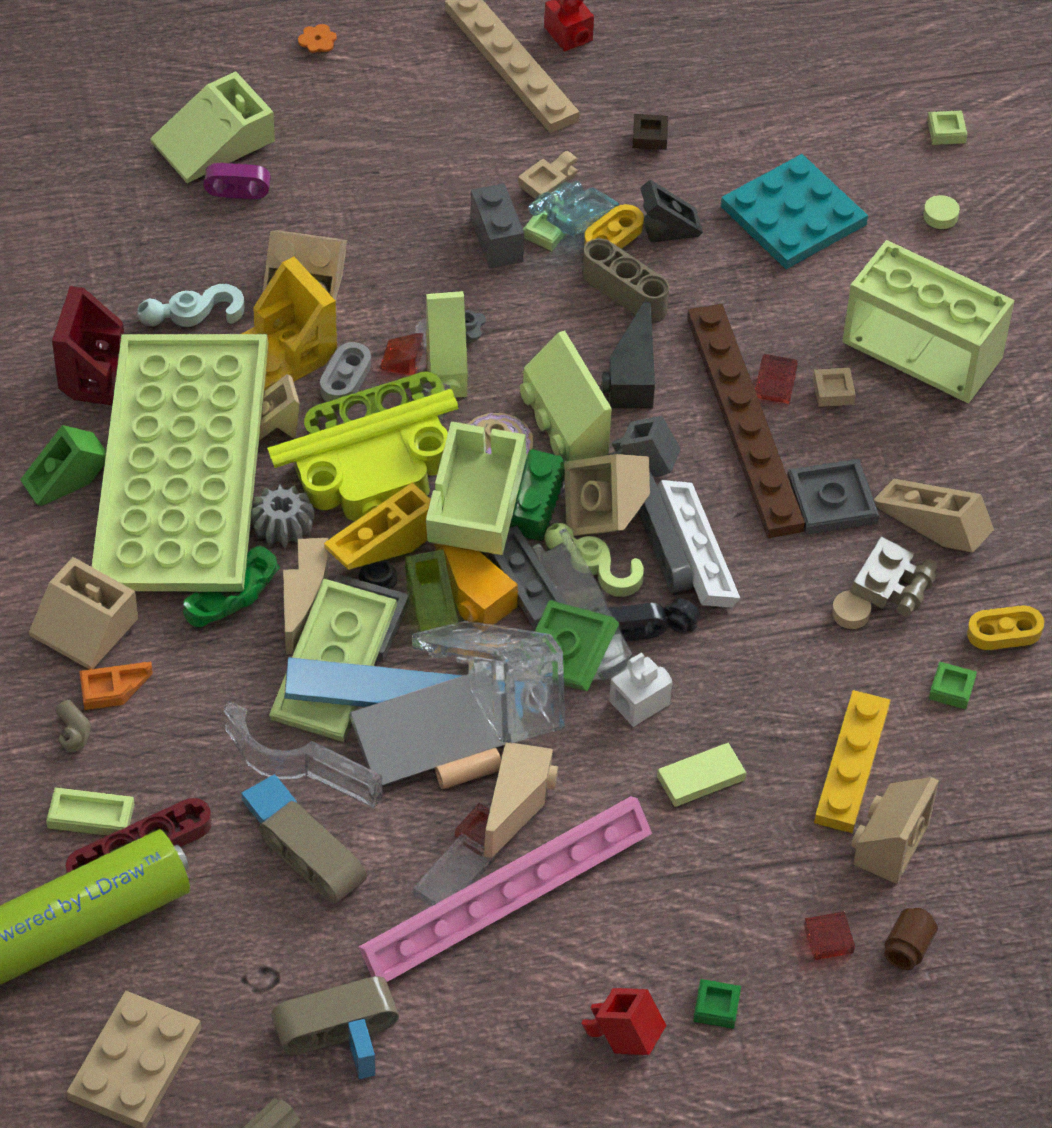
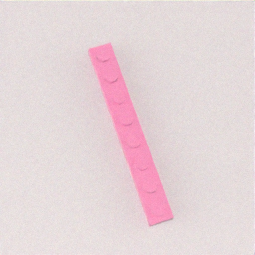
M630 796L359 946L371 977L379 976L385 978L387 982L651 835V829L638 798Z

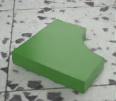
M549 600L533 634L539 640L548 644L552 650L553 666L550 678L555 683L587 692L619 625L618 621L611 616Z

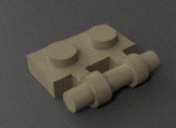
M881 537L854 580L849 592L882 609L890 600L898 604L897 612L907 617L913 610L920 607L924 600L923 592L929 589L935 581V571L938 566L931 559H926L919 566L911 564L914 553ZM903 580L910 585L904 587L899 582Z

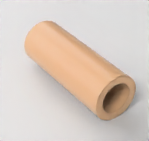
M492 748L435 767V773L441 789H446L499 772L501 757L498 750Z

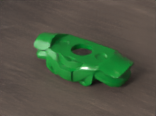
M262 546L251 549L247 553L244 592H241L238 596L231 595L229 597L223 596L221 592H202L201 594L195 592L185 598L183 603V615L186 620L193 626L203 627L210 622L221 620L241 608L253 604L258 599V595L280 569L276 556Z

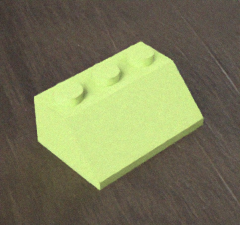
M565 331L559 332L524 367L523 383L520 384L522 399L526 405L531 404L535 411L538 427L541 431L546 430L550 437V444L554 454L561 456L564 462L606 456L609 453L612 408Z

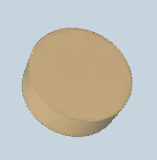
M844 591L836 596L833 602L832 616L837 624L847 629H857L863 627L869 621L871 602L849 591Z

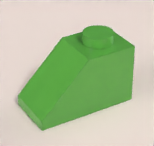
M62 425L20 481L36 504L43 506L89 485L105 465L106 450L93 432Z

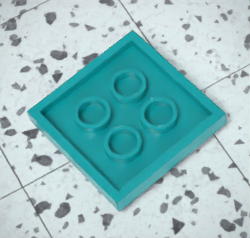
M803 154L721 197L720 207L785 269L794 266L866 226L868 215Z

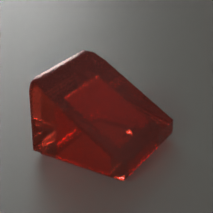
M415 333L389 339L380 370L407 375L416 374L424 350V334Z
M763 354L755 389L757 397L790 404L797 375L798 361Z

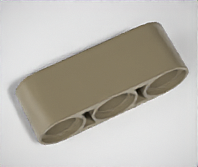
M592 239L585 244L582 275L587 283L634 315L637 314L643 302H651L652 322L664 319L667 315L669 283L664 277L606 239Z
M288 802L259 824L260 834L266 844L328 902L336 904L367 879L366 871L361 862L296 802Z
M374 976L285 1001L272 1010L271 1017L283 1052L287 1055H299L349 1041V1022L365 1019L370 1035L393 1026L398 1021L399 1014L386 979Z

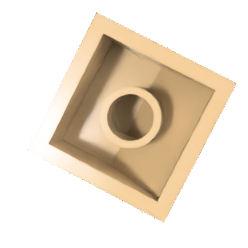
M613 454L564 462L566 525L572 529L574 537L624 530L650 495L648 456Z
M929 777L890 783L883 797L876 795L868 812V817L871 818L866 827L863 825L858 827L851 843V847L856 849L853 865L898 884L930 825L939 780Z

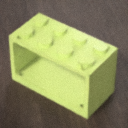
M886 240L851 284L842 342L969 404L1003 358L1015 300Z

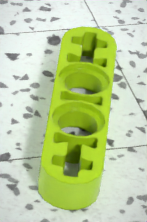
M428 371L420 372L316 405L306 413L304 425L309 434L320 431L315 425L319 424V417L325 416L328 421L325 425L326 429L340 425L337 421L338 416L335 413L338 410L344 423L352 421L348 418V411L355 404L365 405L367 407L365 416L386 410L383 407V400L390 393L400 394L402 396L400 405L410 402L405 389L409 388L413 394L411 395L412 398L417 400L425 397L420 392L424 390L423 385L426 383H430L433 388L431 389V395L445 391V388L436 374Z

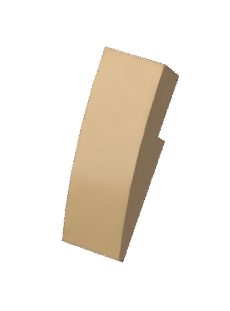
M328 538L298 539L299 569L283 570L286 655L294 654L323 579L328 580L329 552L324 548V542Z

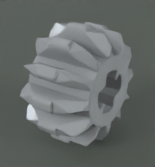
M279 483L275 491L264 488L262 496L254 497L253 508L251 509V524L255 528L257 538H266L269 547L276 542H281L283 547L286 548L289 541L298 543V539H302V535H310L314 519V508L310 504L307 493L298 494L295 485L288 490H284Z

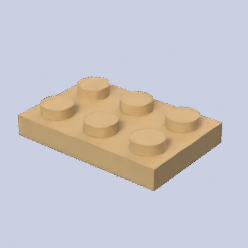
M125 990L68 1088V1100L132 1127L146 1128L200 1032L201 1021Z

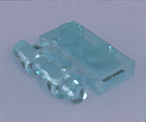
M579 181L558 185L556 191L552 193L544 192L538 195L535 201L529 204L528 209L533 216L541 213L547 215L546 221L558 227L563 233L574 237L586 231L594 222L616 206H619V203L594 187L583 191L582 184Z

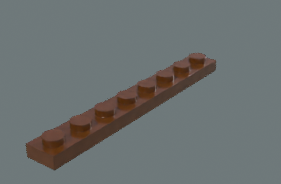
M723 304L688 309L687 320L767 538L804 532V519Z

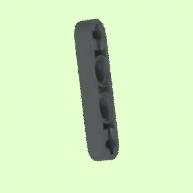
M649 471L650 495L638 510V514L670 592L677 593L690 590L693 586V580L688 560L655 480Z

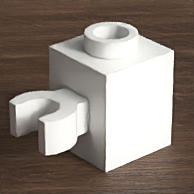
M642 652L628 660V669L611 678L609 702L633 727L670 705L672 679L669 673L663 667H658L649 657L644 658Z

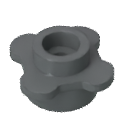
M465 310L466 343H471L481 337L482 332L480 328L486 322L483 314Z

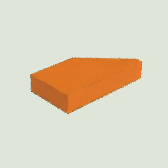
M151 661L79 671L84 710L124 705L153 674Z

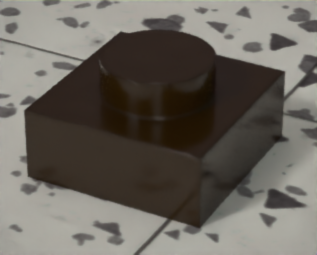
M634 114L632 148L667 150L668 116Z

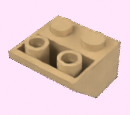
M281 230L270 231L263 291L281 263L294 256L336 300L343 276L347 240Z
M72 557L49 582L29 630V635L87 669H94L138 620L135 591Z

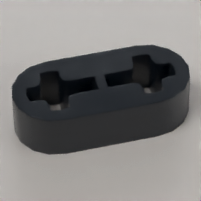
M657 603L611 607L598 612L614 617L618 621L619 625L613 638L623 637V642L655 638L662 635L668 628L664 608Z

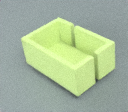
M457 422L450 423L435 482L436 490H433L426 517L428 542L503 555L527 457L526 434L492 429L490 434L491 454L485 453V427Z

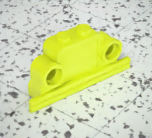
M448 389L268 447L267 449L274 468L293 463L298 478L313 507L320 510H329L341 504L345 516L352 521H356L412 482L427 496L429 495L428 475L438 474L448 435L447 430L441 425L438 415L459 408L452 389Z

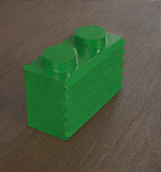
M534 449L528 452L509 527L517 525L524 537L538 541L544 540L547 527L550 526L549 521L552 520L554 508L557 507L558 495L561 494V488H563V482L565 481L564 460L561 456Z

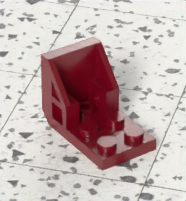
M69 287L52 338L58 389L76 401L112 406L121 336L124 334L123 321L82 287Z

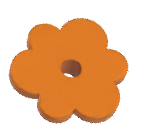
M318 24L315 27L308 26L304 28V34L298 37V44L302 47H307L311 53L329 52L334 48L337 35L335 32H330V27L325 24Z

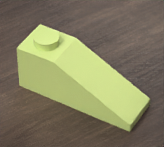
M459 291L426 294V368L428 372H432L439 377L445 390L452 389L455 398L467 397L468 386L464 293ZM429 383L430 395H431V389H433V388L431 387V385H430V383Z

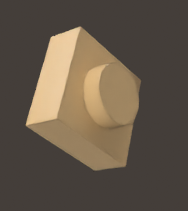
M850 368L814 370L813 383L818 407L854 405L856 394Z

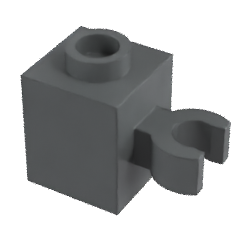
M663 416L630 422L624 437L612 441L611 445L615 452L608 453L607 455L648 456L649 471L652 476L661 477L671 473L681 448Z

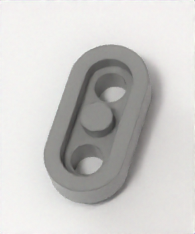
M349 342L341 345L335 351L320 378V393L326 402L359 391L371 369V353L365 345Z

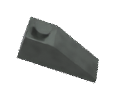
M643 302L610 356L609 372H602V393L609 394V405L611 408H653L655 373L651 302Z

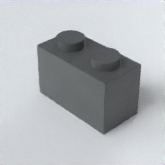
M505 183L472 189L470 219L489 269L523 262L524 231Z

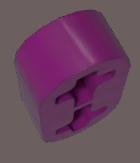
M214 163L206 168L203 186L209 194L216 197L261 199L269 193L271 175L266 168L258 165Z

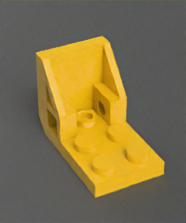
M294 256L281 263L253 307L254 327L242 333L267 334L269 345L264 391L286 374L290 375L294 382L326 365L337 350L336 300Z

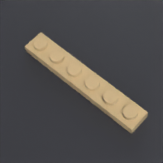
M483 0L445 1V11L550 134L579 122L578 109Z

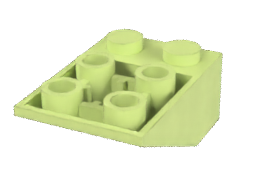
M235 71L206 85L150 138V141L186 183H189L204 176L206 168L211 164L231 163L274 142V114L268 105Z

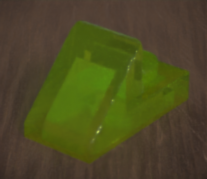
M443 549L405 557L407 594L412 596L419 633L459 625Z

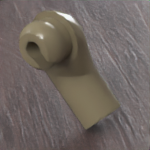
M65 700L56 708V714L67 725V728L64 729V736L59 735V743L68 752H77L84 748L87 743L91 723L71 700Z

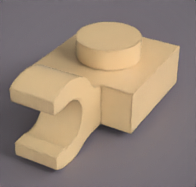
M565 151L551 164L545 159H541L518 176V186L538 202L544 204L567 187V180L572 179L578 173V170L572 166V164L577 162V157L569 151Z

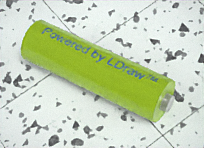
M159 829L0 905V985L190 893V884L186 870L189 869V864L180 846H173L167 835Z

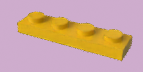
M855 690L852 691L815 814V824L853 833L889 710L890 699Z

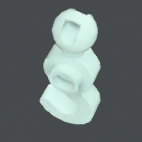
M218 284L205 290L202 296L194 291L178 292L172 296L168 304H162L156 299L149 298L139 304L137 316L142 324L150 327L159 325L164 318H171L177 325L190 327L200 323L211 312L216 303L226 301L231 303L226 309V320L232 324L238 321L244 314V296L235 286Z

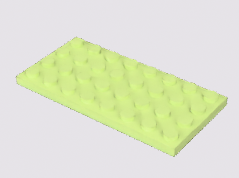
M122 334L92 567L134 591L244 592L269 345L267 334Z

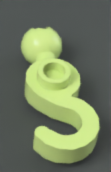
M554 523L547 529L544 537L546 545L555 552H564L566 550L570 552L572 566L579 573L584 575L598 574V582L606 593L625 597L634 594L640 589L643 584L644 567L639 559H632L630 576L627 578H617L610 572V552L607 544L602 539L586 536L577 540L574 538L572 529L563 523Z

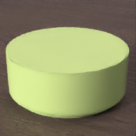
M944 195L933 196L925 203L923 217L926 223L934 228L948 229L957 223L960 208L958 203L951 197Z

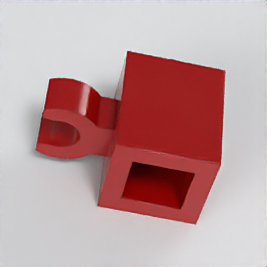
M551 0L545 2L544 28L564 52L593 41L594 15L585 6L584 0Z
M613 988L604 1003H595L590 1007L595 1019H584L581 1022L588 1036L599 1037L605 1035L614 1054L650 1055L667 1026L648 989Z

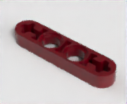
M189 798L86 845L69 855L65 865L66 873L98 859L101 855L109 854L117 846H125L146 836L153 829L165 830L173 846L179 845L182 847L206 835L211 829L212 819L209 805L201 799ZM192 814L195 818L200 817V821L194 823L193 820L187 819L186 816ZM173 822H175L176 828H180L179 832H175Z

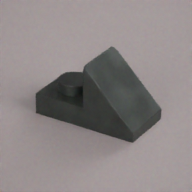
M649 180L640 187L644 200L643 208L647 213L644 216V224L650 242L699 237L703 233L697 210L694 206L652 180Z

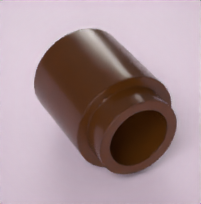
M907 908L901 911L884 944L886 948L884 956L890 964L902 970H912L915 965L922 962L938 931V926L928 911L921 908Z

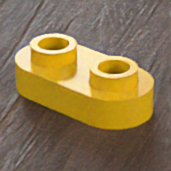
M628 204L616 206L586 229L584 246L588 241L600 238L606 239L622 249L642 233L644 224L642 211Z
M1025 605L982 610L971 616L967 637L975 647L983 650L1031 645L1036 643L1042 636L1044 618L1037 609Z

